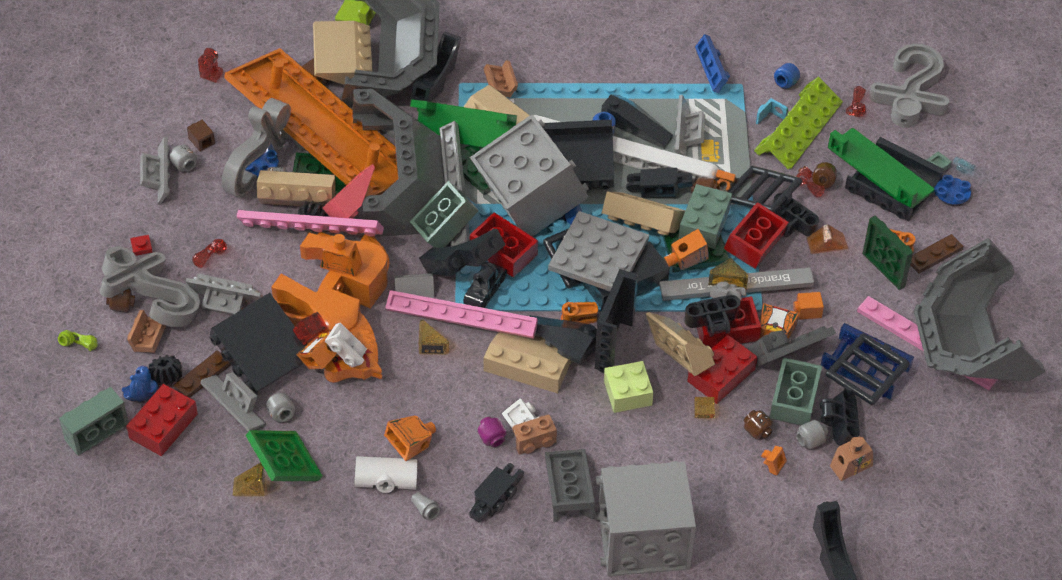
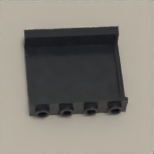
M612 119L544 123L546 126L543 129L557 145L568 162L572 160L575 163L576 167L573 170L582 185L585 183L589 190L592 188L606 190L615 187Z
M882 137L877 140L876 145L933 188L942 179L943 168ZM856 171L852 177L848 175L846 179L845 189L850 193L857 194L866 201L872 202L883 210H888L898 218L907 221L911 220L928 198L926 197L915 207L910 208L894 199L859 171Z
M619 269L597 322L594 369L604 373L605 368L615 365L616 337L620 324L632 327L635 321L638 274Z
M270 292L211 328L209 338L212 344L219 347L222 351L223 359L226 362L229 361L232 365L234 374L238 378L240 377L256 395H258L259 391L304 364L296 354L307 343Z

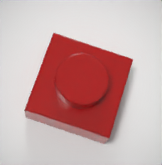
M149 234L130 238L135 256L153 253Z

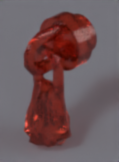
M856 86L854 88L852 105L846 108V114L854 115L855 117L865 115L866 106L861 103L866 92L863 87Z
M806 166L800 168L796 177L802 179L800 186L805 183L814 197H821L824 194V186L808 182L807 180L811 179L813 172Z
M222 239L213 240L205 249L194 254L192 262L198 268L204 267L213 253L222 254L226 251V242Z

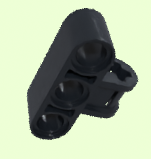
M777 193L774 196L773 203L778 199V197L782 193ZM791 198L789 201H785L775 212V214L789 222L783 234L785 237H789L796 230L808 237L816 235L819 217L795 199Z
M484 262L481 265V270L473 276V284L467 290L463 304L485 308L504 282L507 269L491 262Z
M726 295L692 302L685 308L684 323L689 328L705 326L710 337L724 332L728 334L730 333L729 321L735 320L739 315L740 299L735 295Z
M844 389L834 398L821 400L819 404L822 409L821 422L832 427L833 439L837 445L841 446L850 442L852 438L859 437L857 399L853 393L848 394Z

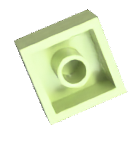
M643 361L605 368L604 383L614 413L652 406L653 390Z

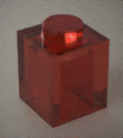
M316 312L300 320L293 331L303 345H306L318 334L324 333L328 326L320 314Z

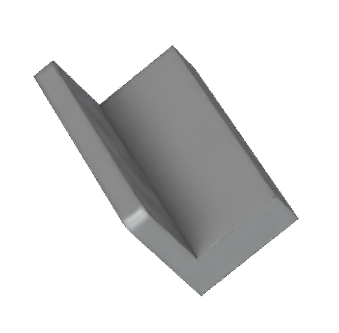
M432 273L394 276L395 291L434 298Z

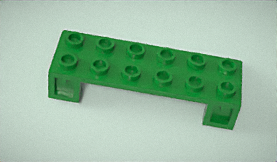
M411 99L410 107L417 108L419 112L418 120L439 136V128L453 121L458 123L460 144L485 147L516 126L517 115Z
M851 128L844 134H840L836 130L830 133L828 149L897 201L913 208L934 192L932 186L856 129Z

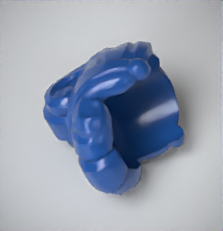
M140 366L136 369L135 375L130 376L132 380L130 385L123 387L122 392L125 399L142 402L149 400L159 388L156 381H151L148 367Z

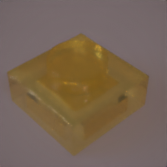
M694 397V418H714V397Z

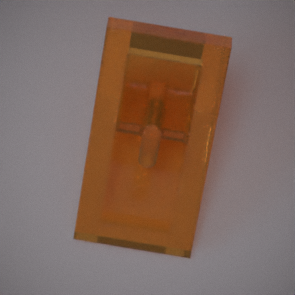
M828 224L807 238L811 254L848 249L844 234Z

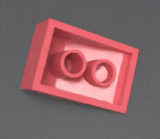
M370 165L360 172L322 209L330 217L353 219L359 213L357 209L362 206L375 167Z

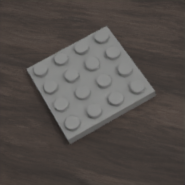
M579 211L551 259L548 270L611 291L619 269L632 272L649 240V234Z

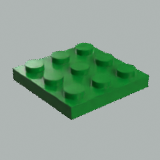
M249 430L246 434L251 447L254 449L271 481H319L323 475L296 431Z

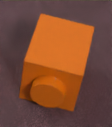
M821 292L798 293L797 300L793 302L794 312L799 313V320L822 318L824 306Z

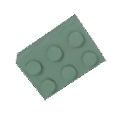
M448 181L415 215L410 223L431 246L444 248L479 210L461 190Z
M696 184L680 223L679 239L699 229L707 246L715 249L731 208L732 193Z
M783 357L771 407V419L798 425L810 422L822 366Z
M111 387L99 392L90 400L84 401L80 406L66 412L59 418L64 439L78 456L126 427L129 423L125 404Z

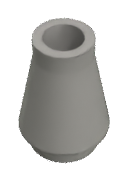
M420 492L412 496V503H414L424 519L433 520L439 515L440 508L437 502L425 497Z

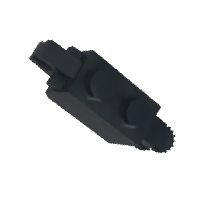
M678 168L641 169L640 173H631L627 176V182L629 183H627L626 189L630 192H641L642 198L675 197L679 194L680 188L692 187V173H678Z
M508 463L503 470L496 466L474 491L475 504L469 512V517L480 523L488 515L492 517L496 512L499 513L503 509L505 501L508 498L511 499L516 494V485L522 479L525 472L519 469L511 476L510 473L514 468L512 463Z

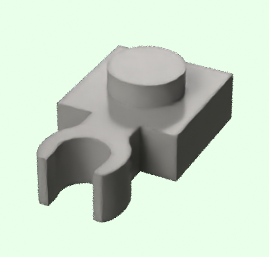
M719 282L710 290V295L712 298L735 295L741 300V296H746V289L743 287L737 288L736 285L728 284V282Z

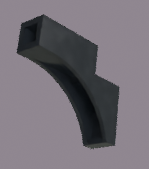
M446 31L442 34L437 48V64L414 82L411 94L412 100L431 102L443 92L446 76L455 68L461 42L460 36Z
M492 229L475 239L459 245L444 248L432 247L419 259L427 273L453 276L466 265L479 267L506 244L498 229Z
M837 501L823 502L817 505L813 523V530L822 548L819 558L829 580H857L844 542L840 506Z

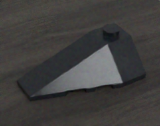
M610 94L602 105L601 112H608L615 117V127L664 149L673 137V134L634 101L620 95Z
M529 315V317L538 319L535 336L543 337L545 344L548 346H555L558 349L557 353L580 364L596 351L597 329L595 326Z

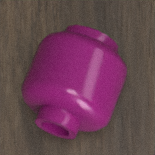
M485 417L480 421L477 429L483 443L493 448L504 443L507 435L501 420L495 417Z

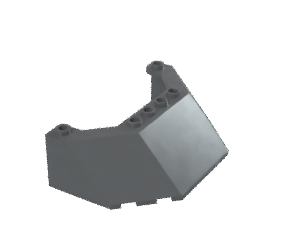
M355 0L365 2L381 18L378 72L355 70L353 78L349 79L348 76H345L344 88L340 97L341 101L347 106L353 107L354 89H373L384 97L391 96L400 92L436 66L440 3L437 0Z
M354 89L353 123L360 121L363 125V130L394 129L398 180L382 195H370L364 198L362 219L376 220L384 227L383 234H375V236L419 234L410 221L445 185L440 136L375 90Z
M987 238L940 265L936 270L937 276L933 283L930 282L923 293L924 299L913 310L927 366L968 377L1026 382L1045 373L1042 362L1034 359L1024 348L1020 340L1013 344L1012 340L1007 337L998 343L996 342L987 307L998 287L1009 281L1014 275L1012 263L999 248Z

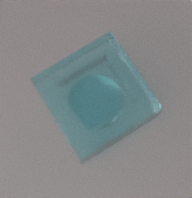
M955 157L952 162L957 165L956 169L963 173H966V171L972 172L976 166L961 157Z

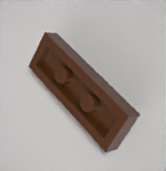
M950 234L913 254L910 265L920 274L962 251L964 246Z
M217 350L176 382L173 387L176 391L190 398L203 388L201 385L202 379L214 375L218 376L231 364L229 361L226 362Z

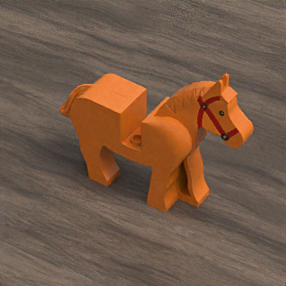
M319 232L317 235L308 233L300 245L301 258L305 260H321L323 249L330 235ZM364 234L360 241H354L357 244L362 260L355 277L330 270L320 284L318 291L314 292L281 273L271 287L272 296L296 329L312 331L318 335L320 333H330L335 324L341 323L367 348L362 356L364 362L361 365L351 367L337 355L324 367L325 378L333 383L351 377L366 380L373 376L382 379V369L378 365V348L374 332L360 311V305L371 309L388 285L389 256L375 236Z

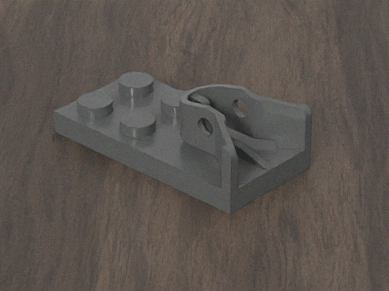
M822 326L791 340L792 344H789L784 330L774 331L763 336L747 349L757 356V368L836 334L833 326L828 329Z
M585 449L545 452L553 506V522H558L565 516V511L580 510V514L590 519H595V502Z

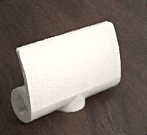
M356 457L355 487L373 488V485H376L378 491L383 493L391 492L395 486H398V489L416 490L417 459L405 461L402 458Z

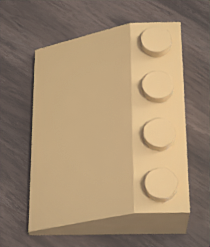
M315 21L313 23L315 76L344 85L345 76H348L349 79L353 78L355 70L372 72L370 26L356 21Z
M498 332L484 356V371L558 394L571 360L557 353L558 349L555 346L545 344L543 337L534 336L533 339Z

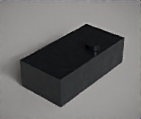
M651 242L646 244L632 270V273L638 274L637 296L658 287L661 281H669L670 267ZM583 282L585 288L601 310H603L610 291Z

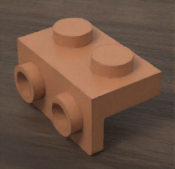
M506 60L502 67L485 65L484 73L488 85H491L505 97L510 98L518 87L511 62Z
M140 310L128 334L127 341L134 352L155 353L166 325L156 322L148 317L144 310Z
M550 415L529 420L512 427L516 436V449L519 455L523 453L529 454L535 449L547 448L556 443L557 429Z

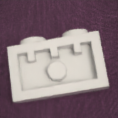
M341 323L335 324L325 342L347 365L355 367L363 364L364 359L362 356L367 348Z
M522 399L516 401L502 413L511 427L540 417L535 416L534 412L536 410L530 402L525 403Z

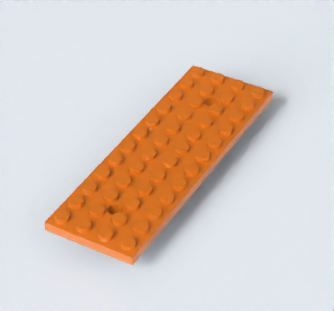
M281 48L225 72L224 78L257 107L262 109L270 98L289 104L291 114L283 130L346 185L360 172L373 165L375 168L365 197L382 195L398 180L395 146L377 130H363V125L360 121L353 123V110L303 69L301 65Z

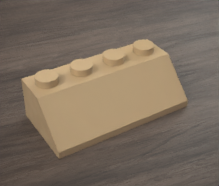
M491 85L473 94L464 105L467 108L517 115L516 125L530 116Z
M260 170L257 180V198L261 204L302 206L306 201L311 202L313 200L315 203L325 206L335 197V175Z
M610 191L606 193L602 213L608 215V219L618 221L620 218L628 225L635 226V223L641 225L642 229H658L657 233L663 235L677 232L686 211L623 192Z
M651 312L646 313L656 345L690 373L696 376L715 365L712 358L714 356L712 349L709 346H705L699 338H695L689 330L683 329L680 323H676L671 318Z

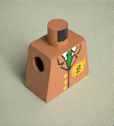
M854 437L850 442L837 448L830 467L838 478L843 481L873 466V450L863 437Z

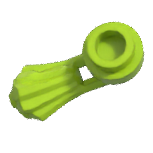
M64 330L58 336V342L62 346L77 343L89 351L95 350L98 346L97 338L92 335H81Z

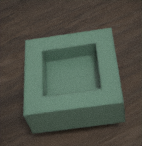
M939 151L927 159V161L943 168L944 171L951 167L952 163Z

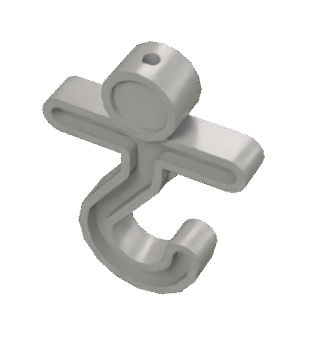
M910 44L899 49L894 57L893 69L897 72H904L913 63L922 64L926 68L907 78L900 87L878 82L871 85L869 99L875 103L892 106L891 119L893 123L903 128L915 126L919 121L921 112L944 115L948 109V97L924 92L939 82L944 67L943 58L940 53L924 44Z
M270 98L262 109L256 106L250 109L248 119L254 128V132L248 140L233 151L225 165L222 175V188L225 192L238 198L247 195L257 180L255 174L245 170L247 166L264 154L267 149L275 150L277 154L281 152L284 147V141L279 132L285 128L291 114L289 104Z
M111 247L106 251L102 265V271L106 275L100 288L102 296L111 298L126 289L132 288L141 295L157 298L152 303L149 316L156 322L170 327H182L193 322L200 304L198 294L191 287L182 282L155 276L162 272L166 258L162 253L154 252L136 261L135 254L127 248ZM166 301L173 302L177 305L169 304Z

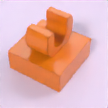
M717 170L716 173L717 184L720 186L721 183H726V191L731 188L730 183L733 184L737 178L736 174Z
M775 446L772 452L764 450L761 455L762 458H766L763 463L768 466L770 473L778 475L787 461L783 447Z

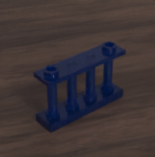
M844 323L839 334V339L842 341L832 355L826 352L823 353L821 366L828 370L842 355L846 347L851 345L862 333L882 345L887 343ZM863 343L858 348L865 353L877 357L876 360L880 363L887 362L893 365V371L899 366V364L866 343ZM889 345L893 352L909 361L910 365L905 370L908 373L912 368L914 356ZM854 356L850 363L857 367L861 359ZM871 366L867 374L883 383V380L874 376L877 369ZM843 367L836 372L873 392L877 390ZM892 385L883 394L882 398L891 400L895 386Z

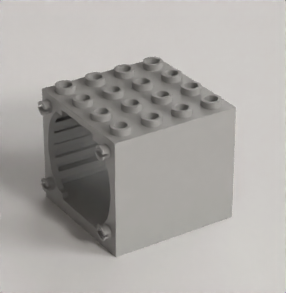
M530 115L475 153L470 159L515 225L533 237L589 198L586 193L589 188L585 183L582 185L573 170L576 167L575 163L572 160L569 162L566 160L557 145L543 129L546 126L541 119L537 121L533 115Z
M672 461L662 464L650 463L648 465L601 468V476H596L597 485L600 484L599 509L598 512H595L594 520L600 521L604 557H600L601 566L606 565L607 577L690 570L696 524L685 462Z

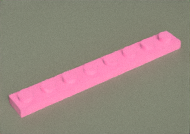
M238 210L237 218L243 225L253 227V225H260L264 228L275 226L280 229L294 228L299 231L311 229L315 232H322L327 230L336 234L340 232H347L351 235L364 233L368 236L382 235L384 229L376 220Z
M392 290L389 292L385 306L387 311L533 339L538 324V319L534 317Z
M869 296L858 307V313L923 351L918 327L915 323ZM965 376L987 390H990L998 380Z

